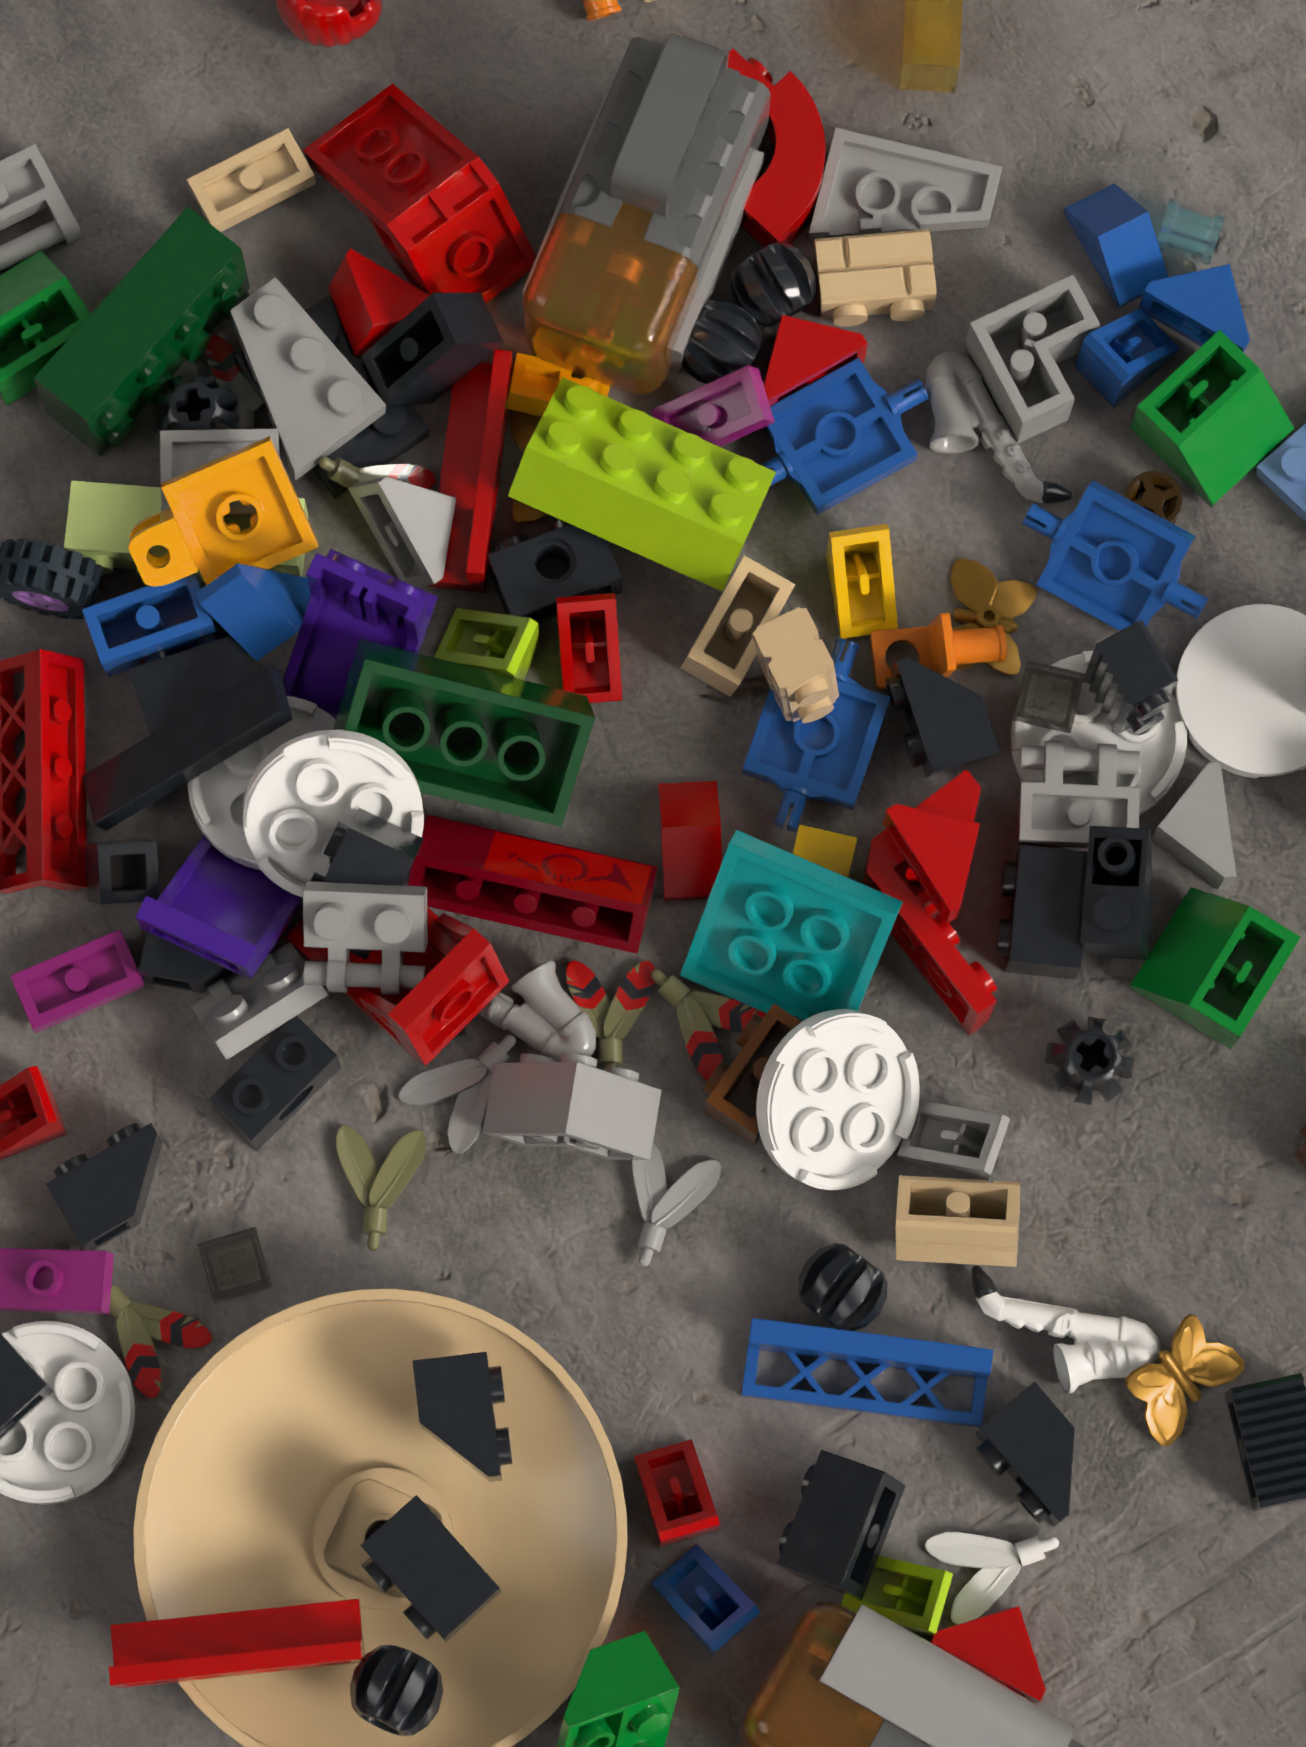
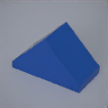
M1115 183L1064 208L1063 213L1117 308L1142 297L1150 281L1168 277L1149 212Z
M1230 264L1150 281L1144 290L1138 309L1142 308L1148 316L1200 347L1217 331L1221 330L1245 354L1250 338Z
M1140 308L1090 332L1082 341L1075 368L1114 408L1169 361L1180 348Z
M237 563L198 591L196 596L199 604L258 661L299 632L309 603L310 589L306 577Z
M698 1544L693 1546L651 1583L712 1657L759 1617L761 1613L752 1600Z

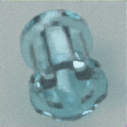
M1170 199L1157 238L1160 250H1163L1166 246L1180 249L1200 256L1201 263L1209 265L1225 216L1216 214L1213 218L1179 208V201Z

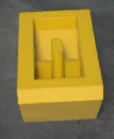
M888 524L829 532L825 556L840 638L847 639L871 635L876 630L898 629Z

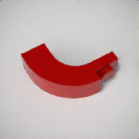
M733 48L728 52V68L739 71L741 75L760 81L770 91L767 136L774 153L766 172L753 184L744 207L743 220L740 227L763 248L775 242H785L791 245L804 230L815 210L823 179L826 146L821 117L811 95L791 71L774 86L771 74L758 60L752 57L746 60Z

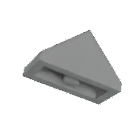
M390 477L358 482L348 488L399 580L415 587L435 584L443 578L456 498Z
M1220 761L1209 762L1159 824L1152 837L1155 843L1217 890L1229 889L1237 877Z
M919 1100L914 1126L908 1140H902L897 1156L959 1179H977L988 1182L1010 1118L998 1113Z

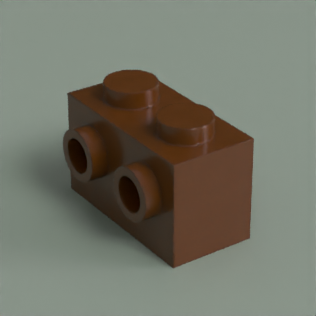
M774 1003L764 1018L756 1013L753 1015L736 1041V1044L742 1047L740 1053L730 1067L721 1062L702 1090L703 1093L709 1096L705 1104V1113L753 1146L760 1138L757 1125L756 1102L764 1068L780 1041L794 1027L801 1023L800 1020Z

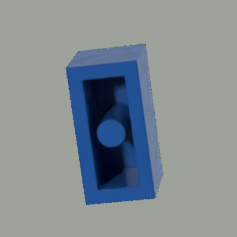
M195 573L167 585L146 586L82 609L101 665L108 677L140 666L139 661L142 658L155 652L172 650L173 654L196 647L195 642L199 638L217 632L211 615L198 602L196 593L201 590Z

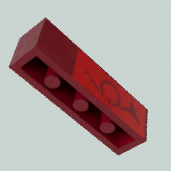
M431 815L426 816L422 832L424 840L411 866L408 886L427 887V907L638 954L650 911L658 866Z

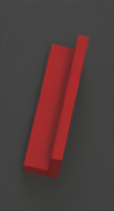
M496 349L494 351L493 363L480 362L452 386L438 493L456 498L443 578L435 584L428 585V587L486 593L489 571L487 555L491 553L509 414L507 396L513 372L512 351Z
M38 649L0 660V892L9 894L38 886L66 891L87 888L84 842H87L86 789L83 781V776L86 774L83 658ZM24 672L25 689L19 700L16 701L14 699V675ZM21 729L25 731V748L17 759L15 756V740ZM23 786L26 789V804L18 816L15 813V798ZM22 844L26 846L27 872L16 874V855Z
M360 1599L110 1625L113 1666L108 1667L110 1686L120 1689L356 1664L363 1660L365 1656Z

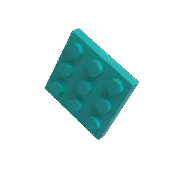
M736 830L729 842L680 976L765 1013L769 1011L774 1003L801 1022L828 1010L850 1009L859 1011L903 901Z

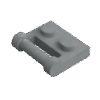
M36 144L0 161V231L46 208H49L54 220L1 245L0 272L29 258L38 251L46 250L64 240L69 245L83 238L79 225Z

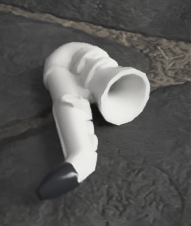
M980 1266L972 1267L975 1298L985 1315L998 1321L1005 1320L1011 1326L1018 1329L1024 1326L1037 1333L1041 1330H1046L1048 1335L1064 1338L1068 1335V1337L1074 1339V1345L1060 1343L1054 1344L1053 1348L1057 1375L1066 1394L1073 1393L1080 1385L1093 1379L1126 1378L1130 1372L1142 1365L1158 1362V1354L1161 1351L1159 1339L1146 1324L1126 1316L1115 1318L1081 1313L1074 1308L1003 1297L997 1293L993 1280Z

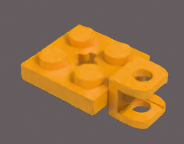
M269 436L162 482L161 489L170 508L149 516L136 524L130 532L128 549L144 583L148 586L156 587L173 583L198 572V569L207 586L237 563L270 569L314 550L319 545L273 441ZM240 500L244 506L252 504L257 512L250 516L251 526L248 529L241 530L236 522L227 524L224 521L223 516L230 512L229 503ZM161 545L167 548L168 552L158 556L152 554L149 549L152 546Z

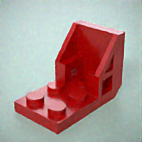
M393 83L302 150L311 167L368 217L383 247L410 284L427 294L481 293L485 303H487L532 269L536 255L499 182L476 153Z
M966 769L915 808L974 822L981 786ZM885 829L871 839L865 864L863 884L903 901L890 935L964 1031L970 1036L988 1022L997 1002L996 998L992 995L997 990V987L991 976L979 962L974 961L969 965L955 946L960 943L957 933L950 923H945L923 886L916 887L912 885L910 881L919 882V880Z
M427 907L428 944L425 952L404 951V965L426 966L427 975L412 990L402 989L401 995H386L381 993V988L349 987L347 993H343L412 1058L424 1066L510 982L491 943L473 927L445 913L438 917L429 907ZM303 920L286 936L294 948L308 961H328V948L304 947V930L301 929ZM371 950L367 960L350 953V963L382 964V950Z

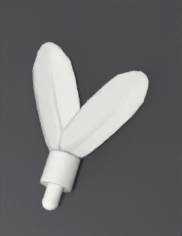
M945 1532L928 1539L925 1544L927 1552L940 1562L954 1566L981 1568L954 1599L951 1609L952 1622L959 1625L980 1618L1000 1598L1019 1574L1021 1563L1024 1567L1046 1559L1044 1552L1057 1548L1059 1540L1056 1537H1050L1039 1541L1038 1536H1034L1017 1542L1014 1546L1005 1540L962 1532Z

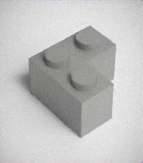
M1074 274L969 324L965 347L975 366L983 375L986 387L1009 428L1012 430L1018 444L1069 420L1075 398L1057 363L1078 354L1085 337L1100 326Z
M563 1053L561 1062H556L555 1059L546 1056L521 1054L519 1063H494L482 1133L522 1146L569 1147L607 1160H650L662 1090L638 1082L639 1073L632 1070L606 1067L604 1071L597 1069V1059L590 1056Z

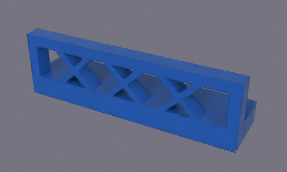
M752 1318L741 1396L980 1428L983 1421L987 1378L991 1374L994 1349ZM759 1350L784 1353L798 1370L799 1374L782 1387L755 1384ZM796 1355L818 1359L808 1367H805ZM829 1359L844 1361L859 1380L842 1395L825 1393L811 1375L812 1372ZM856 1363L876 1365L878 1367L868 1375H865ZM889 1367L904 1369L919 1388L902 1403L885 1401L871 1383L874 1378ZM916 1371L937 1373L938 1375L925 1383ZM948 1375L974 1378L970 1412L945 1409L930 1389ZM805 1379L814 1392L792 1388ZM864 1387L874 1400L851 1396ZM924 1395L933 1407L911 1404Z

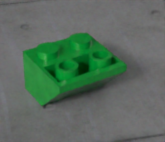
M41 250L0 275V397L6 406L37 387L34 377L91 315L65 275Z
M1221 330L1217 331L1137 406L1130 425V429L1211 508L1294 430L1291 421L1262 370Z
M1190 887L1150 952L1149 960H1145L1129 988L1227 1048L1232 1049L1301 937L1249 905Z
M645 1631L590 1649L563 1717L557 1747H665L680 1687Z

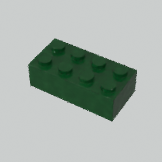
M188 206L34 377L47 414L98 456H101L110 445L114 448L121 445L132 433L136 425L134 418L148 402L155 405L158 394L168 393L170 388L167 384L169 380L173 379L172 375L186 360L194 362L204 353L211 342L212 335L210 333L223 318L230 320V310L250 296L249 292H247L250 289V283L242 249Z
M359 639L333 730L361 733L375 738L393 749L411 769L421 793L562 827L594 724L595 715L585 695Z

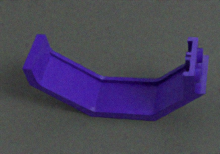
M330 549L327 557L316 553L306 573L310 589V599L283 678V684L287 696L315 703L319 709L336 719L359 639L419 653L438 597ZM203 836L157 900L149 896L145 897L136 915V919L142 930L251 979L301 908L299 904L302 897L294 895L275 884L262 870L244 866L226 857Z

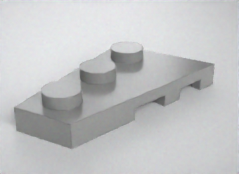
M835 127L808 241L820 238L929 229L930 232L987 228L1003 167Z
M276 277L230 310V320L253 378L257 381L268 408L273 428L279 431V438L295 481L319 464L321 457H328L385 414L386 404Z

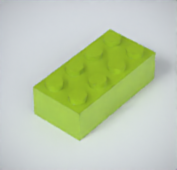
M562 377L525 449L508 497L723 592L776 472L755 463L751 459L741 457L705 441L697 435L687 433L651 417L643 411L633 409L595 392L589 387Z

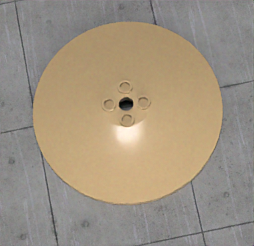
M401 1289L354 1290L325 1295L296 1304L265 1318L238 1335L217 1352L190 1380L172 1405L155 1437L144 1466L137 1494L133 1528L134 1564L138 1592L147 1621L360 1599L365 1654L380 1645H396L429 1660L441 1673L443 1695L439 1711L426 1728L411 1736H398L384 1731L363 1720L355 1712L351 1704L350 1684L354 1669L359 1663L178 1682L195 1705L213 1723L244 1747L515 1746L546 1722L574 1692L590 1649L603 1645L618 1607L625 1576L628 1544L626 1504L621 1475L612 1446L594 1409L565 1369L534 1340L511 1324L483 1309L453 1298L422 1291ZM487 1352L489 1367L501 1366L505 1403L494 1404L496 1428L508 1427L513 1463L501 1465L502 1481H488L422 1429L419 1423L413 1360ZM416 1495L501 1589L499 1595L447 1642L437 1632L427 1640L403 1613L411 1605V1602L395 1585L385 1593L361 1566L370 1558L360 1546L366 1541L370 1528L379 1522H387Z

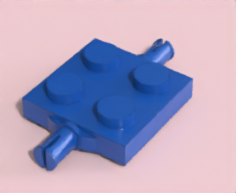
M857 358L773 404L770 408L775 422L763 428L773 443L775 457L762 464V466L776 472L771 485L787 477L800 488L817 516L915 462L918 453L903 431L900 414L929 400L928 393L925 387L922 388V382L916 378L911 383L888 394L872 380L861 360Z
M1094 480L1088 485L1077 508L1064 520L1037 506L1036 503L1032 504L1026 514L1027 516L1023 520V526H1027L1053 540L1050 545L1049 561L1036 585L1119 631L1140 620L1147 627L1153 615L1164 607L1166 603L1197 620L1209 599L1178 582L1181 573V563L1196 536Z
M836 638L831 654L839 697L833 703L834 709L826 716L810 723H802L801 719L795 722L786 721L775 700L773 690L769 689L742 768V774L771 783L784 792L773 824L783 829L790 808H793L787 825V831H798V824L807 800H823L854 810L890 703V696L863 688L849 677L859 645L850 641L844 660L841 662L840 659L845 648L846 639Z

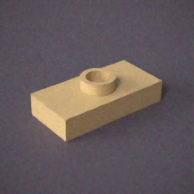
M289 128L188 178L187 183L207 222L222 232L315 185L316 179Z

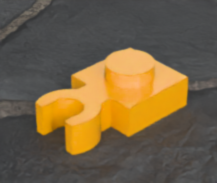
M517 352L507 396V409L542 417L562 377L589 387L607 397L611 381L600 376H586L582 379L571 377L573 365Z

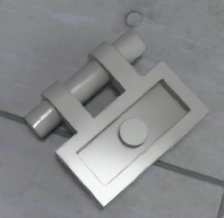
M1045 741L1044 746L1021 745L1020 769L1043 770V783L1021 782L1019 786L1017 845L1088 848L1090 826L1139 828L1140 788L1116 786V773L1139 774L1140 751L1117 750L1116 744L1098 743L1097 749L1066 748L1063 741ZM1063 771L1096 772V785L1063 784Z
M306 882L303 889L304 947L328 948V961H305L303 972L305 985L327 986L328 992L347 993L349 987L381 988L382 994L401 995L402 989L412 990L427 975L426 966L404 965V951L425 952L428 944L427 887ZM350 949L382 950V964L350 963Z
M291 942L273 953H269L251 979L238 974L225 983L221 978L207 987L209 992L207 995L190 1005L197 1019L204 1026L226 1060L328 996L322 985L304 984L303 972L305 961L299 956Z

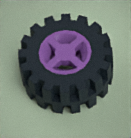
M17 538V541L7 539L5 542H2L0 547V598H4V601L9 604H18L22 609L38 611L42 615L49 616L51 614L63 619H68V617L75 620L82 619L84 617L82 609L95 605L103 568L101 565L95 564L96 561L90 557H82V553L74 550H65L63 546L56 544L51 546L47 545L44 541L38 540L30 542L22 538Z

